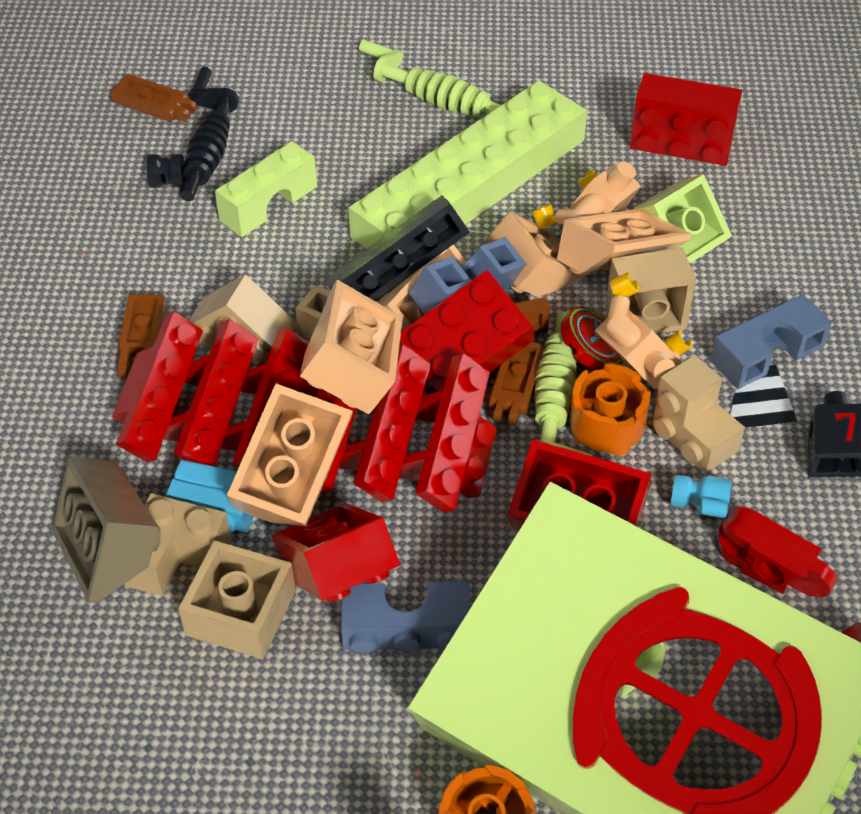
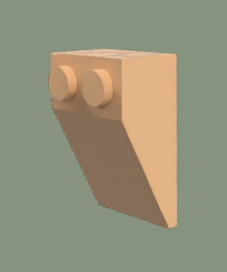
M336 280L304 354L300 377L307 380L313 387L323 389L340 398L349 407L358 408L370 414L395 383L403 317L341 281Z

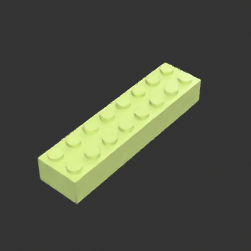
M537 81L348 207L350 238L367 249L441 195L451 203L466 225L585 140L587 110L541 81Z

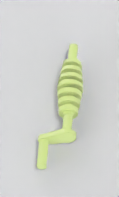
M364 39L360 43L359 51L379 58L374 68V79L376 81L384 82L387 78L404 83L407 92L411 94L416 93L418 98L426 99L428 103L434 106L437 103V107L446 110L448 107L449 111L458 113L461 109L462 114L470 115L473 112V116L482 118L486 113L489 114L501 106V104L491 101L489 93L484 90L480 92L478 87L474 85L469 86L468 82L462 79L458 80L456 76L450 74L446 76L445 73H434L431 70L423 71L417 67L412 68L409 72L397 68L403 60V51L393 50Z
M560 312L557 314L555 334L547 338L541 356L542 359L538 365L539 370L536 372L535 420L542 426L541 442L592 456L589 453L555 443L557 429L563 427L566 423L571 406L574 383L577 379L576 357L573 355L576 350L572 344L568 347L565 345L560 329L561 321L568 312Z

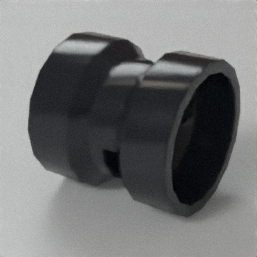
M148 154L147 179L149 187L161 188L164 184H170L173 187H184L183 168L185 161L183 154H171L169 157H161L159 154Z

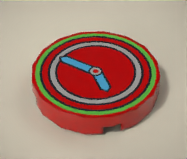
M575 307L562 319L560 329L565 345L568 347L572 344L573 348L577 351L573 354L576 359L592 371L604 369V364L621 365L624 361L595 332L606 318L590 308Z

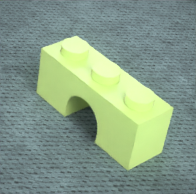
M291 141L215 190L219 220L239 236H245L267 221V205L277 192L291 203H294L317 187L315 157Z

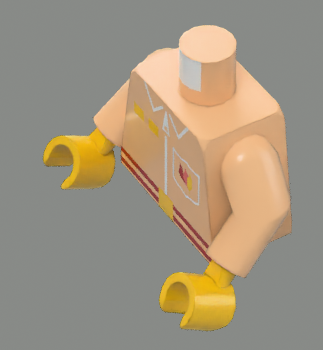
M619 162L618 164L614 163L600 175H597L595 170L587 171L585 173L586 177L577 179L583 192L569 209H559L557 214H555L552 205L546 204L539 207L538 210L532 211L537 226L539 228H546L557 223L558 226L563 227L565 219L624 211L640 189L639 183L634 179L636 175L634 167L627 162Z
M627 272L610 281V288L615 297L611 299L608 318L595 332L630 369L638 372L641 375V379L656 390L659 388L660 377L682 363L680 355L692 349V341L689 339L684 342L681 337V330L662 341L655 332L629 310L630 301L627 297L639 292V284L636 280L631 282L630 273Z

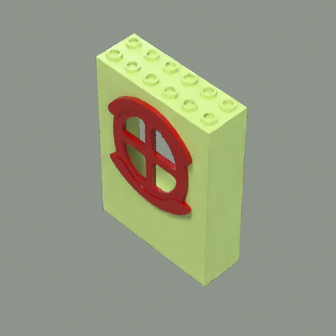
M549 482L408 709L424 731L483 767L485 765H494L510 770L524 782L531 796L561 814H833L836 807L829 804L832 796L840 800L842 799L858 766L851 759L853 755L861 758V643L562 487ZM675 639L710 641L717 644L721 649L720 655L701 689L694 696H686L638 669L636 660L639 655L651 646ZM746 660L752 663L766 678L777 698L782 728L777 739L773 741L763 739L718 714L713 708V703L737 661ZM624 685H631L678 711L682 716L680 726L660 761L654 766L644 764L633 753L619 728L616 718L615 699L619 689ZM702 728L712 730L758 756L762 761V767L755 777L737 786L724 789L704 790L682 786L675 781L674 772L695 734Z

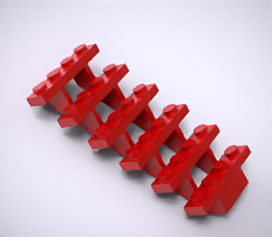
M175 311L165 315L154 346L136 354L112 418L123 424L116 445L146 463L156 460L163 439L178 442L174 455L183 460L215 466L221 449L236 451L232 464L239 467L275 384H279L353 412L321 492L333 489L339 468L357 471L353 484L381 502L393 500L399 478L418 481L415 494L443 513L455 510L459 492L469 499L481 495L497 430L495 426L479 416L490 372L464 353L455 355L451 359L444 389L422 396L431 364L402 344L399 346L395 383L372 410L374 414L366 440L345 446L355 412L360 409L349 407L340 398L323 389L313 387L307 380L300 377L304 354L309 342L287 327L277 331L267 363L248 370L259 338L229 319L220 324L210 354L192 361L204 330ZM184 383L198 385L189 412L171 418ZM240 392L256 394L247 421L229 427ZM415 419L434 422L427 450L406 455Z

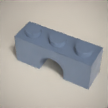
M503 237L479 246L475 254L462 266L458 264L453 256L425 266L409 294L425 315L485 270L491 273L504 291L509 290L526 266V263L508 239Z
M802 294L790 301H782L775 308L761 315L756 314L732 329L728 328L720 332L715 337L710 361L735 388L740 389L768 374L773 350L770 347H777L787 351L796 361L823 348L826 344L832 321Z
M427 582L428 595L425 603L419 609L411 612L397 611L387 603L385 583H361L350 588L351 593L342 599L341 630L343 650L368 653L375 649H396L401 652H412L417 649L439 648L444 651L471 608L470 582Z

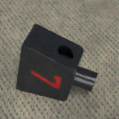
M831 391L823 397L824 404H818L814 407L809 423L808 477H861V404H848L844 392Z

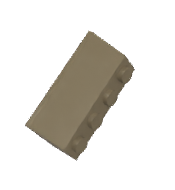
M69 456L52 532L88 603H98L149 567L152 552L157 551L159 548L161 531L116 461Z

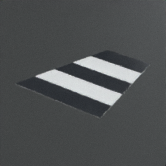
M776 365L769 366L766 376L740 389L736 388L730 415L745 428L798 422Z

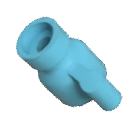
M676 474L671 506L686 508L689 505H693L701 515L724 519L728 513L733 480L705 476L700 481L695 482L689 476Z

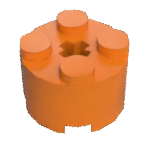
M604 364V369L595 370L589 374L588 370H585L581 373L574 383L569 421L572 429L571 435L575 442L584 444L593 450L611 453L615 456L627 454L630 451V447L639 442L645 432L651 396L650 390L647 391V388L641 382V375L626 366L616 364Z
M485 765V768H476L465 774L462 772L453 779L444 791L439 806V814H483V812L491 814L492 809L496 810V814H537V809L521 779L510 770L494 765Z

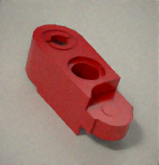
M733 507L719 525L718 546L721 556L728 563L740 568V573L781 594H784L787 587L790 586L809 597L824 598L831 593L837 582L835 572L828 566V563L817 558L822 548L759 512L747 507Z

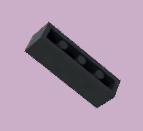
M441 195L325 278L331 290L336 280H339L375 301L468 235L470 231L451 203Z

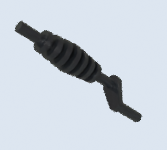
M208 67L200 68L193 87L187 94L190 100L194 101L197 106L215 110L206 114L188 145L183 168V176L186 183L181 193V198L188 202L194 200L198 187L205 185L222 160L230 129V120L227 114L236 110L239 104L237 93L229 88H206L212 75V71Z

